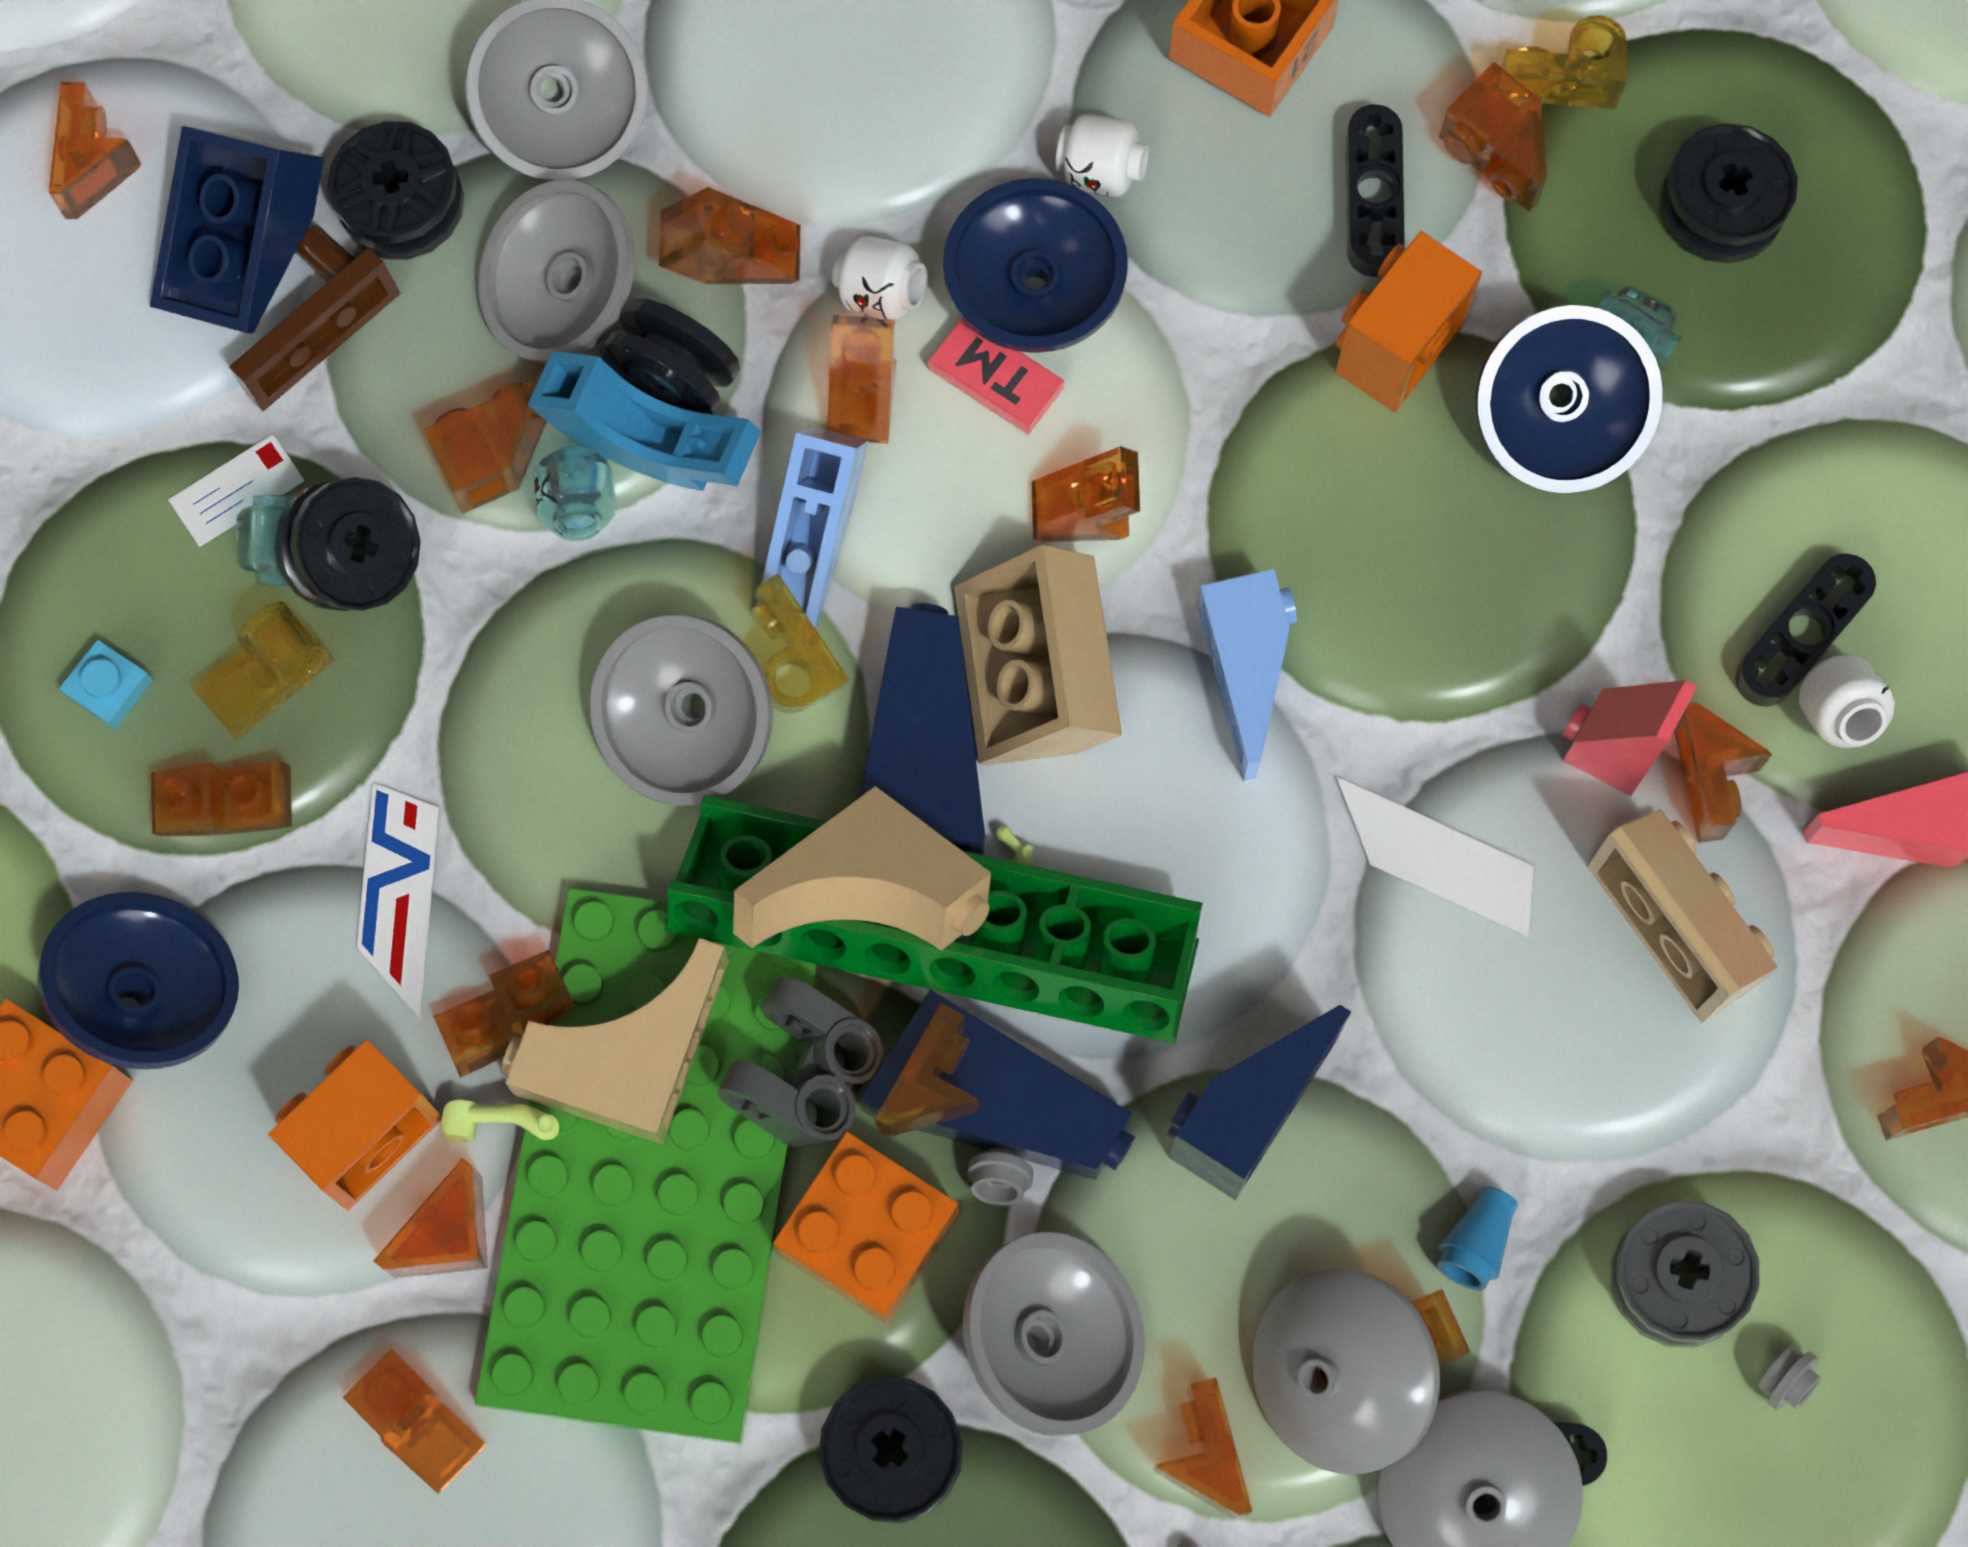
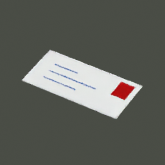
M274 434L169 498L168 501L198 546L201 547L305 480Z

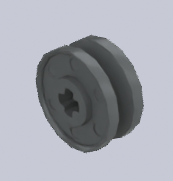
M1675 1200L1650 1209L1621 1237L1611 1260V1290L1621 1315L1642 1336L1667 1347L1694 1348L1719 1339L1750 1312L1760 1287L1759 1258L1749 1234L1729 1213L1700 1201ZM1682 1260L1691 1264L1689 1273L1698 1274V1279L1686 1289L1678 1285L1680 1275L1670 1273V1269H1673Z

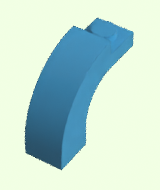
M552 351L528 403L530 408L557 430L598 455L654 479L699 491H704L707 482L738 486L761 433L749 419L693 412L662 402L628 383L599 356Z

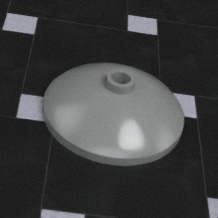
M522 1L493 19L483 30L471 51L465 74V97L471 121L487 148L500 161L524 175L549 181L575 180L593 175L605 169L622 156L635 139L645 116L648 95L647 77L643 60L636 44L616 19L601 8L586 1ZM546 79H554L561 86V96L555 102L545 100L541 94V85Z
M568 179L553 180L526 191L511 203L498 219L488 237L482 254L478 291L482 313L491 333L511 353L545 364L552 351L584 354L598 344L617 322L628 300L635 270V248L632 232L624 213L617 203L603 191L584 182Z
M670 614L651 618L634 625L621 634L607 649L596 669L592 682L590 718L594 736L603 757L624 783L636 792L654 801L676 806H691L701 804L704 795L717 798L727 795L743 784L755 771L766 752L770 740L773 723V703L769 684L760 663L749 647L737 635L719 623L707 618L688 614ZM693 694L699 695L704 701L705 708L702 715L694 712L691 707V697Z
M1039 1232L1022 1236L994 1251L978 1269L968 1290L963 1313V1336L967 1358L971 1370L984 1394L1012 1422L1042 1435L1055 1437L1072 1436L1096 1429L1107 1423L1126 1405L1137 1386L1143 1366L1145 1351L1143 1322L1136 1298L1128 1282L1115 1264L1097 1248L1079 1238L1063 1233ZM1027 1332L1031 1333L1035 1338V1352L1028 1343Z
M1349 1268L1321 1270L1307 1274L1287 1285L1271 1301L1262 1316L1253 1345L1252 1370L1254 1386L1258 1401L1270 1426L1282 1442L1306 1462L1329 1472L1348 1475L1366 1474L1383 1469L1401 1460L1422 1440L1433 1420L1439 1398L1440 1370L1438 1356L1433 1339L1423 1318L1414 1305L1394 1286L1373 1274ZM1319 1367L1325 1371L1328 1377L1326 1389L1320 1385L1317 1377Z
M1467 1390L1439 1397L1433 1420L1422 1440L1404 1458L1379 1470L1377 1502L1383 1527L1393 1547H1568L1575 1535L1581 1517L1583 1487L1575 1454L1565 1436L1548 1416L1530 1403L1506 1393L1491 1390ZM1482 1494L1494 1495L1497 1498L1495 1509L1488 1514L1475 1512L1473 1510V1503L1478 1496Z

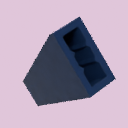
M916 603L911 606V609L896 606L860 797L876 786L960 850L984 855L985 829L959 616L948 615L949 612L945 608L929 603Z
M933 990L928 992L860 1098L862 1111L872 1118L986 1150L992 1148L1010 1149L1017 1152L1023 1160L1094 1180L1097 1179L1105 1165L1116 1171L1136 1138L1127 1132L1131 1123V1112Z

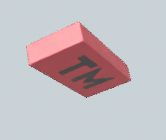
M962 318L928 361L929 370L1028 435L1064 389V380L1022 352L1001 347L984 339L974 332Z

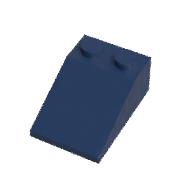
M182 126L150 307L253 334L314 217L325 157L231 134Z
M1338 1005L1211 1079L1202 1095L1190 1089L1170 1121L1172 1125L1166 1134L1174 1139L1169 1158L1236 1201L1337 1042L1351 1011L1342 1005Z

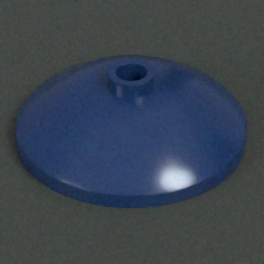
M1043 178L1019 179L993 187L975 198L966 206L954 222L948 234L943 255V273L946 290L953 307L962 320L984 339L1007 349L1028 353H1042L1064 349L1087 339L1098 331L1118 307L1126 286L1128 271L1125 241L1118 224L1109 211L1087 192L1064 182ZM1031 277H1038L1044 280L1046 284L1039 289H1031L1024 282Z
M1571 304L1558 305L1542 309L1524 317L1510 327L1494 344L1483 363L1477 382L1475 396L1477 423L1484 443L1491 455L1508 473L1532 487L1551 492H1581L1614 480L1630 468L1649 445L1659 422L1662 407V382L1659 368L1651 349L1641 335L1624 320L1595 307ZM1564 383L1567 387V396L1560 404L1553 405L1549 399V392L1554 385Z
M120 892L107 894L88 900L73 908L60 919L50 932L44 944L38 965L39 994L47 1015L54 1026L67 1040L83 1052L103 1062L119 1067L160 1069L175 1066L197 1057L211 1047L223 1034L234 1013L238 1000L239 977L237 966L227 943L220 933L204 917L187 906L169 898L148 893ZM121 998H133L138 1001L140 1006L128 1005Z

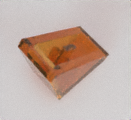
M461 1158L373 1261L394 1278L488 1269L483 1179L481 1174L464 1158Z

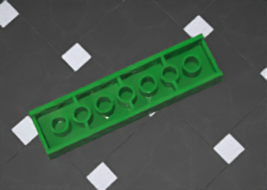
M703 796L700 804V817L676 879L671 880L668 887V916L664 924V931L1175 1044L1199 943V938H1196L1202 902L963 851L991 872L988 895L989 913L983 924L973 934L969 936L962 934L942 951L927 941L901 929L861 920H827L796 926L779 932L751 948L733 934L734 890L827 821L713 796Z

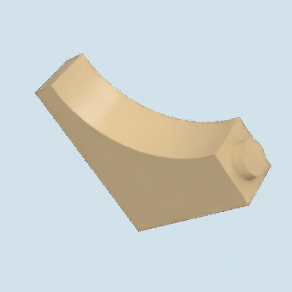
M875 786L734 890L733 934L753 948L771 936L796 926L827 920H861L901 929L927 941L942 951L962 934L964 936L973 934L985 921L989 913L988 895L991 872Z
M699 938L683 970L660 995L638 1010L616 1020L584 1027H557L528 1021L523 1037L515 1035L506 1050L502 1063V1073L508 1075L505 1084L515 1096L663 1145L729 963L725 947Z

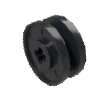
M384 121L363 128L342 144L330 164L327 188L334 210L341 219L346 233L362 250L365 251L369 248L382 259L409 260L432 252L450 238L462 217L465 194L450 153L432 131L411 122ZM400 188L398 192L393 193V190Z
M1724 123L1704 128L1682 144L1661 186L1659 211L1667 232L1684 250L1706 261L1734 263L1754 258L1774 242L1796 202L1798 176L1790 155L1773 137L1751 126Z
M633 298L619 316L621 325L626 332H612L607 336L599 349L602 360L628 383L662 402L693 412L714 414L721 403L719 393L715 387H727L733 383L741 370L739 359L717 335L690 316L653 300Z
M350 477L309 485L292 498L277 523L274 549L280 573L297 596L317 608L335 611H364L388 604L407 588L418 567L421 540L415 516L398 493L379 481ZM344 535H345V542L348 543L349 545H352V546H353L352 553H351V548H350L349 546L343 544V537H344Z
M882 1376L855 1385L834 1403L821 1428L819 1460L827 1485L844 1506L875 1522L901 1524L928 1515L949 1496L961 1472L963 1442L953 1413L934 1391L911 1379ZM897 1432L905 1435L907 1438L904 1440L902 1448L908 1455L906 1461L899 1467L892 1461H890L886 1469L878 1466L877 1461L882 1453L875 1446L877 1440L884 1434L891 1440H893Z

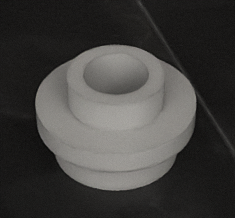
M992 1148L985 1151V1153L974 1156L969 1161L967 1177L972 1183L971 1191L973 1195L985 1203L996 1206H1010L1022 1201L1024 1192L1032 1186L1034 1176L1031 1165L1023 1160L1017 1152L1006 1148Z
M1793 1346L1787 1348L1771 1365L1759 1384V1388L1770 1397L1768 1404L1776 1411L1783 1408L1787 1403L1795 1409L1799 1408L1813 1393L1821 1380V1377L1814 1372L1819 1358L1810 1351L1803 1355Z

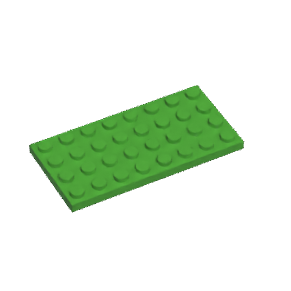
M569 888L544 1025L557 1027L598 1025L616 1020L638 1010L660 995L675 980L691 957L699 938L664 931V924L668 916L667 901ZM709 941L725 947L729 963L663 1145L530 1101L529 1106L553 1115L557 1119L559 1132L553 1139L542 1140L526 1129L524 1131L475 1399L476 1406L742 1445L772 1259V1243L775 1240L790 1145L782 1143L778 1138L729 1107L719 1098L717 1091L734 1061L753 1063L773 1073L786 1083L789 1082L796 1068V1050L799 1040L767 1019L761 1011V1006L775 979L778 977L795 978L815 988L818 971L817 964Z

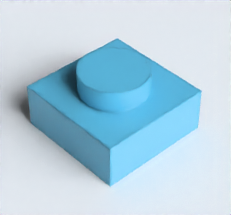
M97 640L60 686L59 690L65 697L115 730L153 682V679L147 672Z

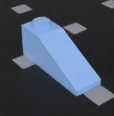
M811 425L795 433L755 615L812 630L817 628L855 503L869 440Z
M1274 569L1200 585L1197 609L1243 781L1254 779L1257 776L1290 625L1297 623L1292 593L1289 587L1279 588Z

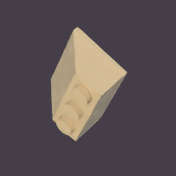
M1040 545L954 586L979 764L994 765L1077 754L1122 735L1095 557L1093 555Z
M1660 809L1620 826L1611 832L1587 867L1694 1014L1703 1023L1763 983L1778 969V966L1772 959L1774 957L1773 947L1764 933L1754 925L1748 927L1733 907L1735 905V898L1727 883L1714 872L1709 874L1695 856L1696 845L1686 828L1676 820L1670 822Z

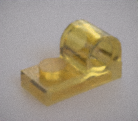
M1594 15L1580 20L1573 27L1564 54L1550 53L1547 49L1536 46L1524 47L1519 50L1507 49L1498 76L1497 99L1616 110L1627 82L1628 60L1626 59L1627 39L1625 31L1612 18ZM1583 51L1596 52L1604 59L1595 60L1589 58Z
M779 573L758 586L754 596L760 604L752 608L755 617L771 640L782 636L788 645L769 660L764 671L771 691L773 708L784 713H798L843 688L849 681V678ZM786 665L801 667L810 679L809 690L799 697H790L783 694L775 682L776 672Z
M282 601L271 603L256 612L244 624L238 635L239 643L243 648L192 688L236 741L335 661L324 645L293 610Z

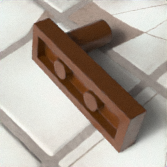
M312 226L307 229L295 253L327 283L229 366V369L246 395L263 412L401 294L385 263L371 249L367 248L357 258H353L321 227Z

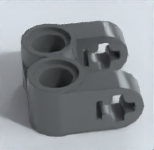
M778 977L769 990L761 1006V1011L772 1023L799 1040L796 1050V1068L789 1082L786 1083L773 1073L753 1063L734 1061L717 1091L718 1096L729 1107L778 1138L784 1144L792 1147H803L835 1140L843 1136L853 1124L856 1114L855 1097L862 1083L873 1078L881 1067L884 1056L883 1043L878 1032L869 1023L861 1020L817 989L795 978ZM835 1042L841 1046L844 1052L845 1062L843 1068L837 1063L834 1056ZM807 1098L813 1101L817 1110L815 1125L806 1114L805 1105Z

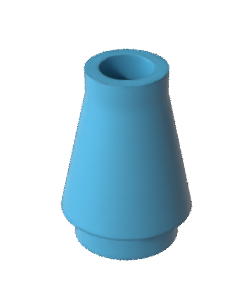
M1489 1186L1483 1187L1475 1202L1438 1246L1441 1257L1437 1267L1440 1272L1453 1282L1473 1290H1484L1490 1280L1499 1278L1512 1218L1518 1207L1517 1201L1500 1189Z

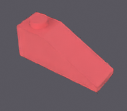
M1687 680L1602 689L1592 708L1580 702L1562 736L1573 741L1563 761L1632 796L1669 741L1697 686Z
M1968 772L1817 814L1803 830L1807 843L1946 868L1968 863Z

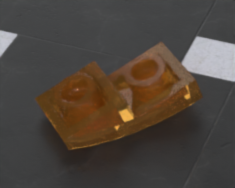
M280 760L220 769L211 763L151 772L152 834L156 836H208L292 827L291 766Z
M549 950L488 975L494 990L434 1015L460 1078L504 1057L511 1039L515 1035L523 1037L528 1021L550 1026L573 1005L572 998Z

